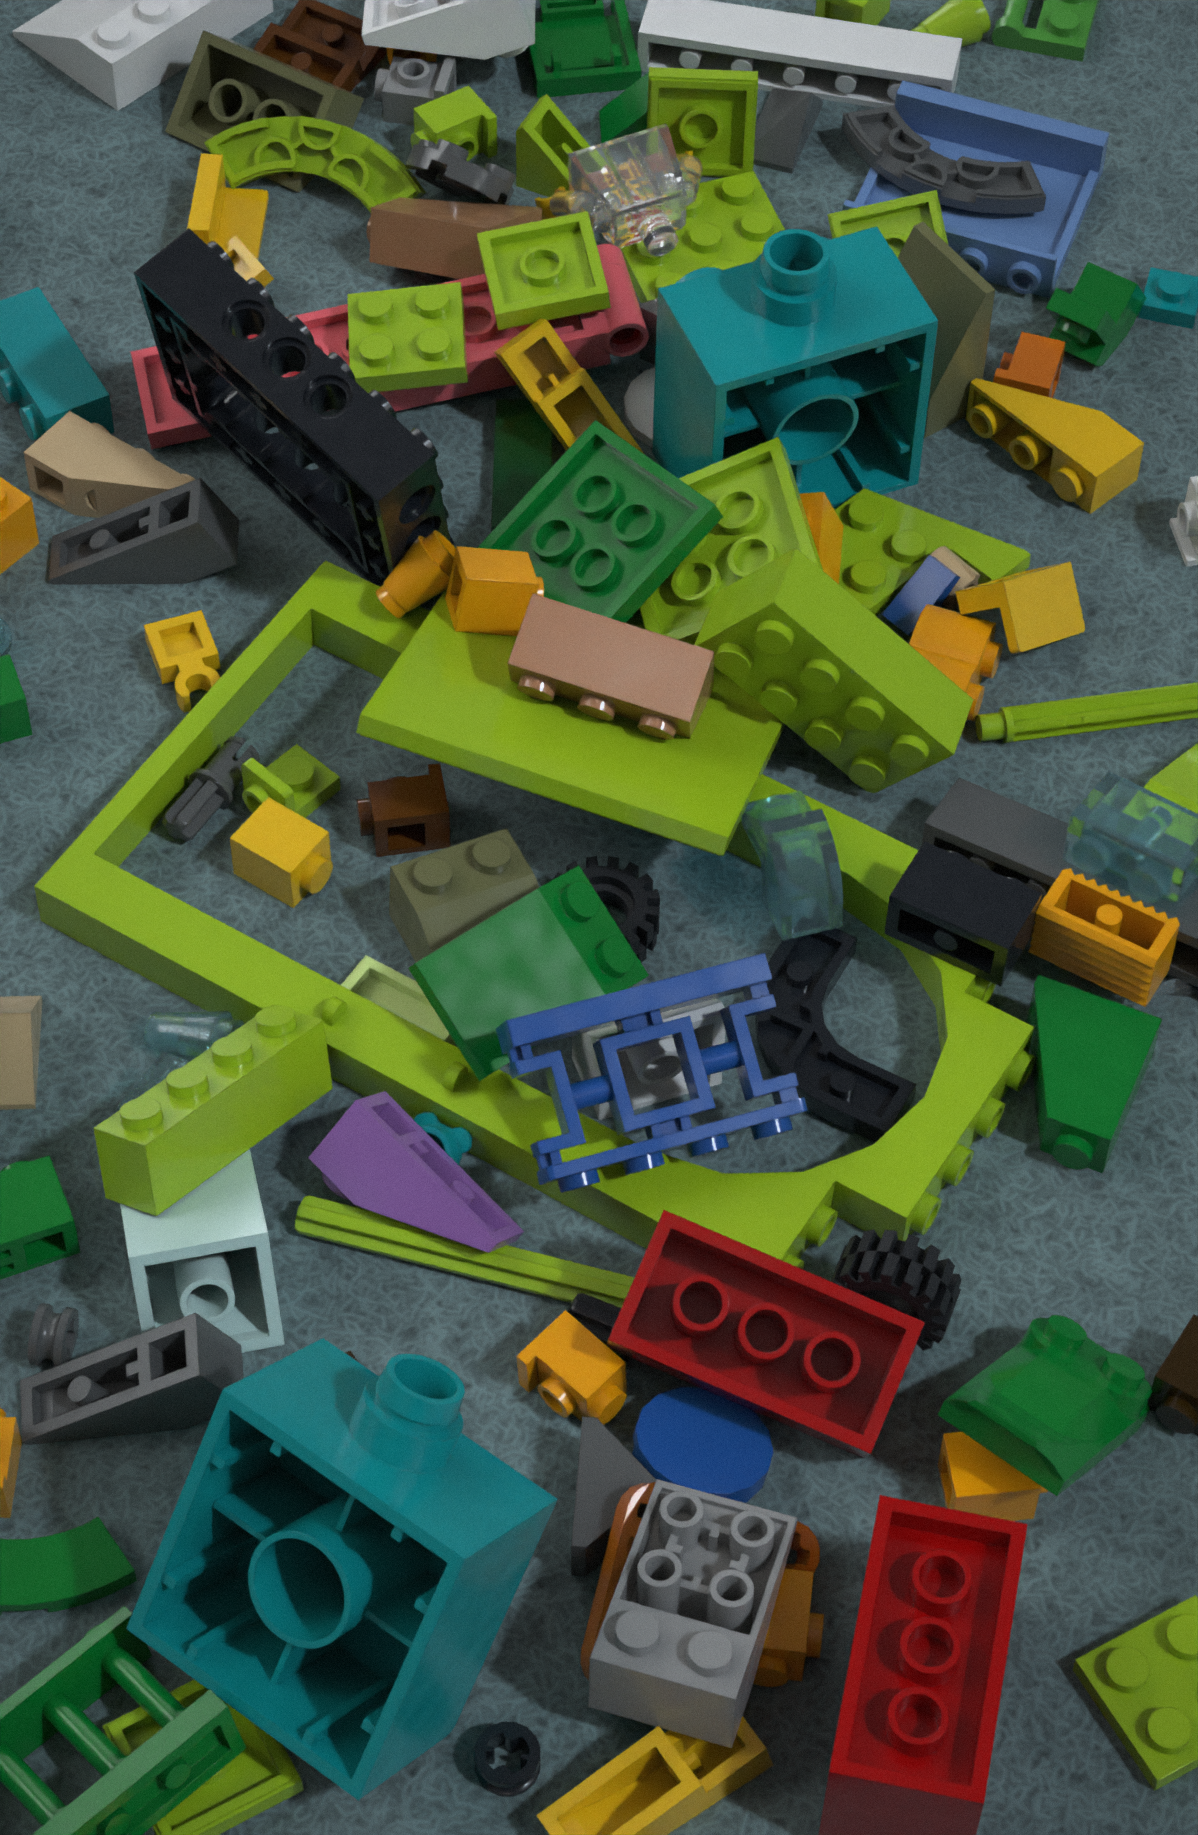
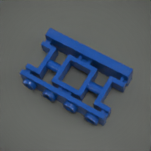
M765 953L509 1019L496 1028L502 1054H508L509 1070L512 1079L545 1071L562 1135L537 1141L530 1145L533 1157L537 1159L539 1171L536 1173L540 1185L558 1181L560 1192L564 1193L599 1183L598 1169L622 1163L625 1175H630L665 1165L662 1155L664 1151L687 1146L689 1156L692 1158L728 1148L729 1144L726 1135L751 1128L753 1139L758 1140L793 1130L790 1117L808 1111L805 1098L799 1099L796 1086L799 1084L796 1073L793 1072L763 1081L746 1017L768 1012L777 1007L774 995L769 994L766 983L772 979ZM743 991L745 1001L728 1005L720 1010L729 1042L699 1049L690 1016L663 1023L661 1017L663 1012ZM616 1025L618 1035L599 1039L592 1044L601 1076L570 1084L561 1050L533 1057L531 1050L533 1046ZM673 1037L690 1100L634 1115L617 1051ZM736 1068L745 1101L770 1094L773 1096L774 1106L692 1128L689 1116L716 1108L707 1075ZM609 1102L617 1135L645 1129L648 1140L562 1162L560 1151L586 1143L577 1110Z

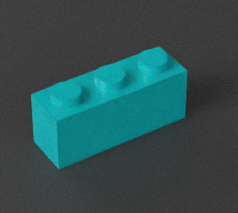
M36 287L0 300V390L8 404L17 401L21 407L19 408V414L28 437L32 441L39 439L69 411L90 423L102 425L110 434L114 433L109 393L41 289Z

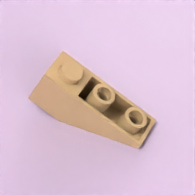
M71 411L24 451L30 490L71 514L99 518L196 480L188 474H180L162 464L146 450L134 448L111 435L102 425L90 423Z

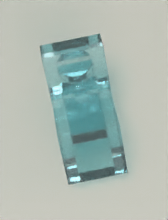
M802 791L773 795L766 799L749 802L741 818L742 825L761 861L762 902L782 941L843 927V888L840 865L833 836L822 809L812 811Z

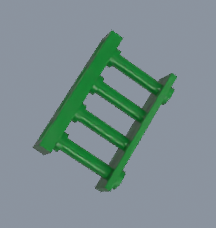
M125 1606L103 1623L91 1628L78 1643L0 1704V1781L42 1825L32 1835H143L246 1749L228 1706L211 1689L189 1707H184L142 1665L152 1654L145 1642L126 1629L132 1612ZM116 1684H119L162 1727V1729L128 1756L83 1712ZM58 1731L102 1775V1778L69 1805H65L23 1760Z

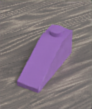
M386 1091L355 1100L308 1157L323 1172L322 1179L327 1187L339 1197L350 1200L354 1205L487 1253L517 1241L524 1233Z

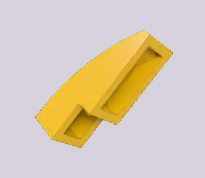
M538 319L494 352L566 451L597 420L643 453L587 371L579 366L548 320Z
M743 1716L732 1748L670 1730L664 1733L660 1726H657L536 1816L549 1835H668L769 1769L773 1764L767 1748Z

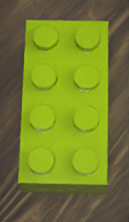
M797 548L790 550L717 592L694 644L714 651V666L721 673L727 675L756 699L767 711L774 714L803 738L809 746L816 749L850 777L855 784L861 786L865 791L874 794L953 756L974 700Z

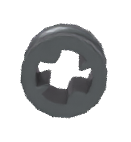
M41 1303L38 1306L33 1317L28 1341V1360L31 1365L41 1366L45 1360H51L54 1362V1367L71 1361L79 1328V1315L76 1308L66 1307L62 1313H55L51 1304Z

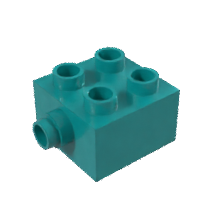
M877 226L834 239L820 237L813 232L802 229L783 230L775 233L765 242L763 252L756 261L725 270L715 267L700 268L686 274L675 284L658 288L652 453L660 466L677 478H681L779 437L786 449L799 494L824 492L834 509H837L864 488L883 495L918 484L938 319Z
M322 1338L222 1390L126 1629L205 1688L211 1689L220 1699L348 1794L360 1800L448 1736L454 1729L558 1499L461 1433L464 1423L460 1408L465 1394V1387L458 1375L450 1368L426 1356L409 1353L398 1354L389 1359L381 1375L378 1376Z

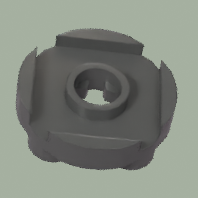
M420 139L419 144L413 145L405 167L406 169H415L414 175L458 197L466 195L475 198L478 193L486 196L484 203L509 204L514 192L512 185L516 178L512 172L491 163H486L484 167L466 161L469 154L466 149L443 139H439L437 144Z

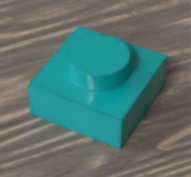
M1151 267L1144 290V295L1147 299L1139 312L1138 318L1193 329L1198 311V277Z

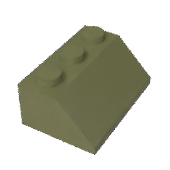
M203 30L165 132L209 152L204 144L205 141L231 127L260 118L305 116L331 121L353 129L364 98L236 41ZM288 172L266 176V178L296 192H300L316 175Z

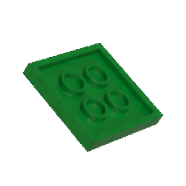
M595 420L477 548L528 552L536 577H542L544 597L626 623L723 516L714 503Z

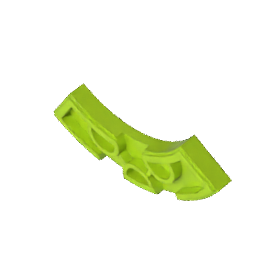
M305 116L260 118L231 127L204 142L210 154L223 155L225 178L232 189L241 188L250 182L274 174L288 172L309 173L327 178L345 188L359 199L370 213L373 206L397 198L418 199L426 194L411 171L406 169L405 165L384 146L352 128L323 119Z

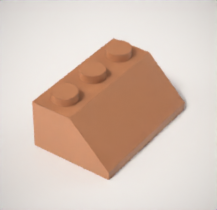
M532 593L508 661L510 680L518 683L517 689L530 697L552 701L554 696L557 695L578 702L577 708L589 716L610 721L613 720L616 714L639 722L637 727L646 734L660 739L673 740L675 734L687 738L691 737L710 698L714 686V651Z

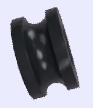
M499 1722L489 1726L480 1734L475 1744V1773L479 1783L488 1792L500 1797H514L525 1793L531 1788L540 1774V1745L536 1735L528 1727L516 1722ZM502 1745L509 1753L522 1749L526 1754L520 1755L521 1770L512 1773L505 1765L493 1769L489 1764L495 1763L494 1749Z

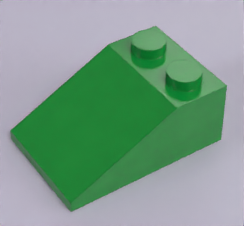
M579 865L527 894L408 968L479 1081L510 1063L508 1054H502L496 1028L504 1021L628 989L649 976Z

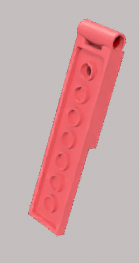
M612 244L597 245L609 291L611 308L548 320L576 362L584 369L611 364L610 354L619 357L633 355L642 350L649 339L623 253L620 248ZM485 274L445 282H461L464 300L468 382L379 392L386 398L395 412L517 385L494 352L531 324L498 330ZM348 304L295 315L309 329L316 346L326 355L331 352L338 354L349 366ZM257 334L250 335V336L248 337V339H253V338H255V337L258 336V335H257ZM157 346L131 351L151 449L211 437L212 435L173 400ZM288 372L282 375V377H292L300 372Z

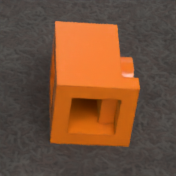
M1021 332L1014 354L1004 352L1000 366L996 368L993 382L1053 398L1060 380L1066 342Z

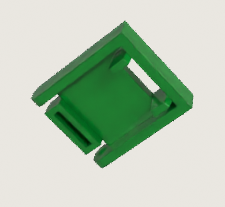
M539 0L541 22H535V44L529 45L526 49L537 99L546 94L549 97L626 90L642 77L640 61L624 0H611L610 9L612 15L604 16L602 0Z

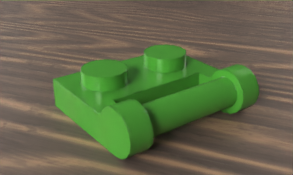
M1007 0L1003 17L996 21L992 32V41L995 46L1083 62L1099 0H1044L1036 29L1025 27L1022 23L1029 0Z

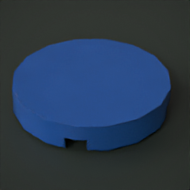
M679 1387L656 1395L642 1408L633 1434L634 1446L632 1455L656 1480L659 1479L743 1503L748 1502L763 1487L774 1453L769 1430L753 1410L702 1388Z

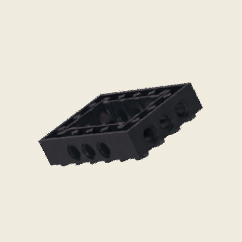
M188 228L134 272L173 400L358 575L381 587L417 537L423 536L426 538L434 530L440 532L454 545L446 520L449 518V513L443 504L441 493L444 485L438 475L435 459L438 457V452L430 439L417 428H413L411 431L405 428L396 419V413L390 403L378 391L372 390L367 393L355 381L351 368L338 354L331 352L326 355L316 346L311 332L298 317L290 315L286 318L274 307L272 297L259 281L254 278L246 281L234 270L232 260L220 245L214 241L206 244ZM253 334H257V335H258V336H256V337L253 338V339H248V337H249L250 335H253ZM288 372H300L292 377H282V375ZM331 409L341 410L335 415L326 416L322 414ZM277 427L279 431L277 433L271 434L265 433L269 429ZM313 463L319 467L313 470L304 469V467ZM349 501L347 507L342 506L343 503Z

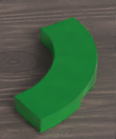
M99 1517L65 1532L30 1539L0 1538V1616L2 1612L48 1609L49 1613L81 1606L111 1595L137 1581L135 1570Z

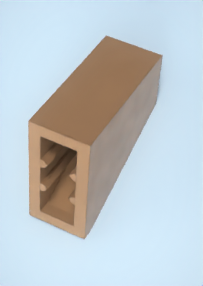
M397 198L371 207V217L367 224V239L370 243L369 262L455 279L485 274L477 233L540 221L542 218V208Z

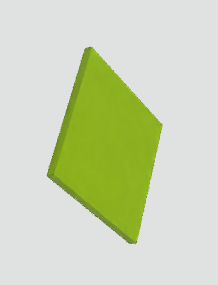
M447 590L443 592L360 713L356 733L361 736L718 856H724L786 725L774 714L767 711L756 699L727 675L721 673L716 666H714V686L710 698L690 738L675 734L673 740L660 739L641 731L637 727L639 722L616 714L613 720L610 721L598 719L580 711L577 708L578 702L557 695L554 696L552 701L530 697L517 689L518 683L510 680L508 661L517 636L456 632L445 600ZM639 608L626 623L645 629Z

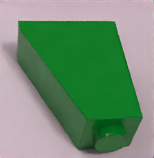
M1038 974L1033 986L1027 1021L1028 1024L1034 1026L1030 1051L1032 1055L1036 1056L1032 1072L1040 1151L1053 1155L1055 1160L1065 1167L1076 1170L1089 1168L1103 1173L1153 1056L1162 1018Z

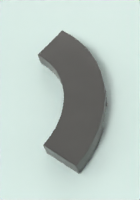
M895 106L843 113L842 130L858 155L884 178L908 192L920 194L937 190L940 204L975 212L1020 214L1044 211L1046 195L1029 160L995 162L962 156L958 161L942 156L930 149L931 143L923 139L905 123Z

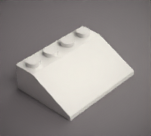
M62 0L13 30V36L119 111L189 66L203 30L231 39L273 12V0Z
M365 0L361 36L365 45L482 60L498 55L502 58L513 57L522 53L529 45L535 44L536 0Z

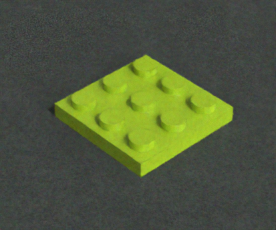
M754 171L638 197L643 203L658 199V203L647 207L654 214L669 210L670 214L659 217V219L671 222L678 228L621 246L620 239L626 232V228L612 231L611 228L625 224L624 214L610 217L609 214L622 210V201L600 206V220L612 244L620 248L623 253L633 287L641 303L658 298V288L675 284L683 276L694 270L705 267L725 270L756 261L763 252L765 242L775 233L785 230ZM666 233L674 249L662 256H652L644 240H654Z
M779 437L679 478L714 503L723 518L640 607L645 629L694 645L717 592L794 548L801 551L823 570L790 461Z

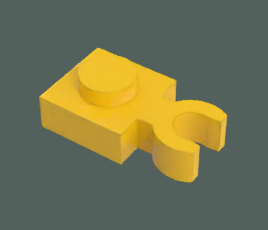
M202 610L144 625L146 643L162 684L175 681L177 704L185 713L191 711L190 693L199 689L209 691L220 678L216 671L220 669L219 653Z

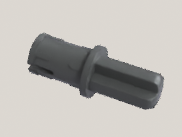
M230 736L204 769H196L190 774L188 779L189 786L163 815L162 823L169 830L168 834L175 840L180 838L184 841L192 840L219 808L224 810L232 803V792L243 781L241 765L251 757L258 762L260 761L259 754L252 745L248 747L237 761L234 760L237 756L236 753L246 742L245 739Z

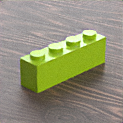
M272 1005L264 1008L253 1019L228 1036L215 1041L208 1050L183 1067L170 1072L160 1083L138 1098L125 1103L119 1111L94 1127L105 1198L158 1216L333 1089L324 1020L296 1012L287 1006Z

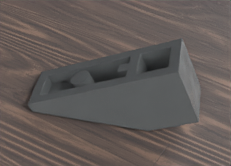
M198 478L52 536L48 581L52 585L189 583L237 564L239 519L203 479Z
M193 1313L20 1380L22 1442L26 1445L162 1432L187 1429L208 1421L212 1417L222 1390L244 1378L241 1344L197 1313Z

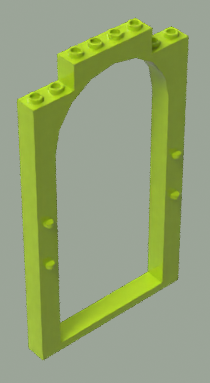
M326 560L34 886L40 919L43 923L237 1028L253 1019L262 1009L272 1005L287 1006L296 1012L324 1020L331 1078L365 1097L386 1091L412 1119L421 1113L432 1112L437 1116L440 1123L448 1127L465 1128L472 1137V1147L468 1153L646 1249L663 1210L801 1269L804 1267V1261L800 1258L810 1243L821 1247L829 1237L837 1217L864 1231L875 1230L880 1239H882L885 1230L897 1231L898 1240L905 1242L908 1234L912 1235L914 1231L924 1235L930 1229L941 1207L942 1199L937 1197L946 1182L953 1186H957L961 1182L974 1155V1151L969 1149L978 1134L987 1139L992 1135L1005 1109V1103L1001 1102L1002 1098L1009 1088L1018 1092L1023 1088L1036 1062V1056L1029 1053L1034 1026L988 1004L996 984L884 934L890 894L918 850L762 774L726 850L845 909L901 950L936 1007L941 1055L925 1096L874 1145L804 1172L721 1173L662 1154L665 1165L630 1175H625L622 1163L598 1169L599 1183L561 1193L558 1181L540 1185L536 1173L539 1171L537 1159L533 1157L530 1145L537 1141L562 1135L552 1097L516 1078L512 1079L511 1075L501 1070H497L479 1081L458 1047L119 868L122 862L187 789L190 774L196 769L205 768L223 747L224 742L238 732L313 645L384 679L430 613V611L418 606L412 611L407 612L400 619L395 617L378 599L376 590L380 588L379 586ZM578 1112L586 1143L562 1150L560 1155L562 1162H567L637 1142L623 1135H617L616 1131Z

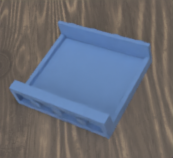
M902 80L896 93L895 108L914 132L931 143L930 149L955 161H958L962 156L995 162L1030 161L1046 195L1044 211L997 214L963 210L940 204L948 245L987 282L1011 288L1021 294H1035L1050 298L1103 172L1109 133ZM870 168L855 201L845 200L843 211L915 194L900 188L873 168Z

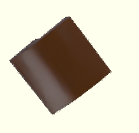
M299 0L282 26L270 23L253 48L260 53L349 92L387 54L386 47L365 45L361 36L362 19L316 0Z

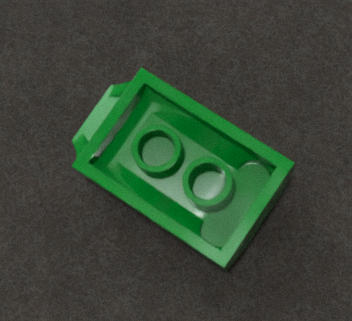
M1051 1315L1049 1318L1040 1317L1033 1319L1022 1341L943 1402L937 1415L1049 1492L1058 1496L1138 1431L1150 1411L1147 1401L1152 1393V1389L1145 1378V1371L1137 1362L1127 1356L1110 1353L1089 1339L1085 1330L1072 1319L1061 1315Z

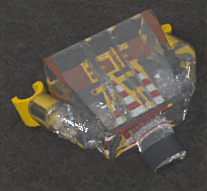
M666 124L568 153L569 190L559 187L555 189L552 197H538L534 199L536 207L542 208L541 220L588 211L593 232L601 233L609 244L622 248L643 241L650 255L662 256L672 251L678 243V236L675 231L681 229L686 224V207L696 200L703 167L701 161L693 156V151H685V153L676 155L669 128Z

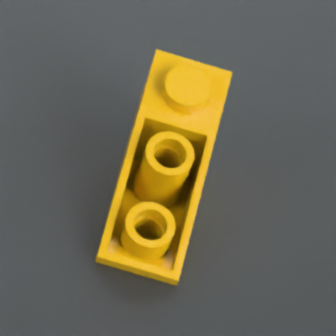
M979 378L970 382L965 420L970 423L975 433L982 438L992 439L1011 454L1018 466L1025 470H1032L1046 480L1063 500L1074 502L1091 514L1137 481L1144 442L1102 411Z

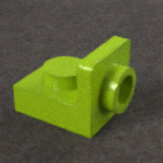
M298 744L294 745L266 768L252 757L241 765L244 789L242 797L252 814L270 797L306 818L341 790L340 777Z

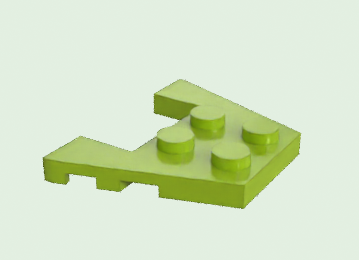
M865 488L835 509L843 524L839 585L875 616L890 605L926 558L941 546L947 547L981 575L978 578V584L1025 571L1029 568L1031 554L1022 548Z

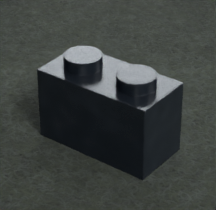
M924 841L890 894L884 934L1001 987L1033 934L1034 920L1037 916L1036 911L1041 902L1042 893L1027 887L1016 878L1004 877L970 862L960 853L950 850L946 851Z

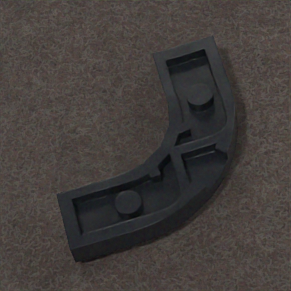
M800 912L768 962L772 979L766 983L769 994L774 995L777 1007L756 1015L755 1027L761 1054L774 1078L793 1072L796 1073L799 1084L796 1086L799 1099L805 1098L808 1110L845 1129L877 1142L905 1115L915 1098L917 1084L858 1058L836 1042L825 1025L823 1008L827 997L856 953L857 937Z

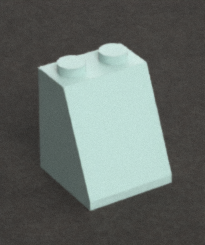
M250 1149L158 1216L120 1204L141 1333L197 1313L241 1344L242 1353L285 1345L268 1231Z

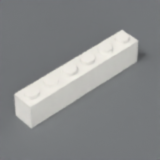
M648 0L638 31V57L643 72H649V67L758 71L759 90L772 91L773 88L809 92L824 100L876 108L895 106L896 93L902 80L954 93L962 46L961 38L711 0Z

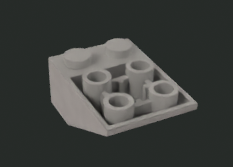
M657 1479L590 1656L588 1707L732 1748L753 1687L795 1533L797 1517Z

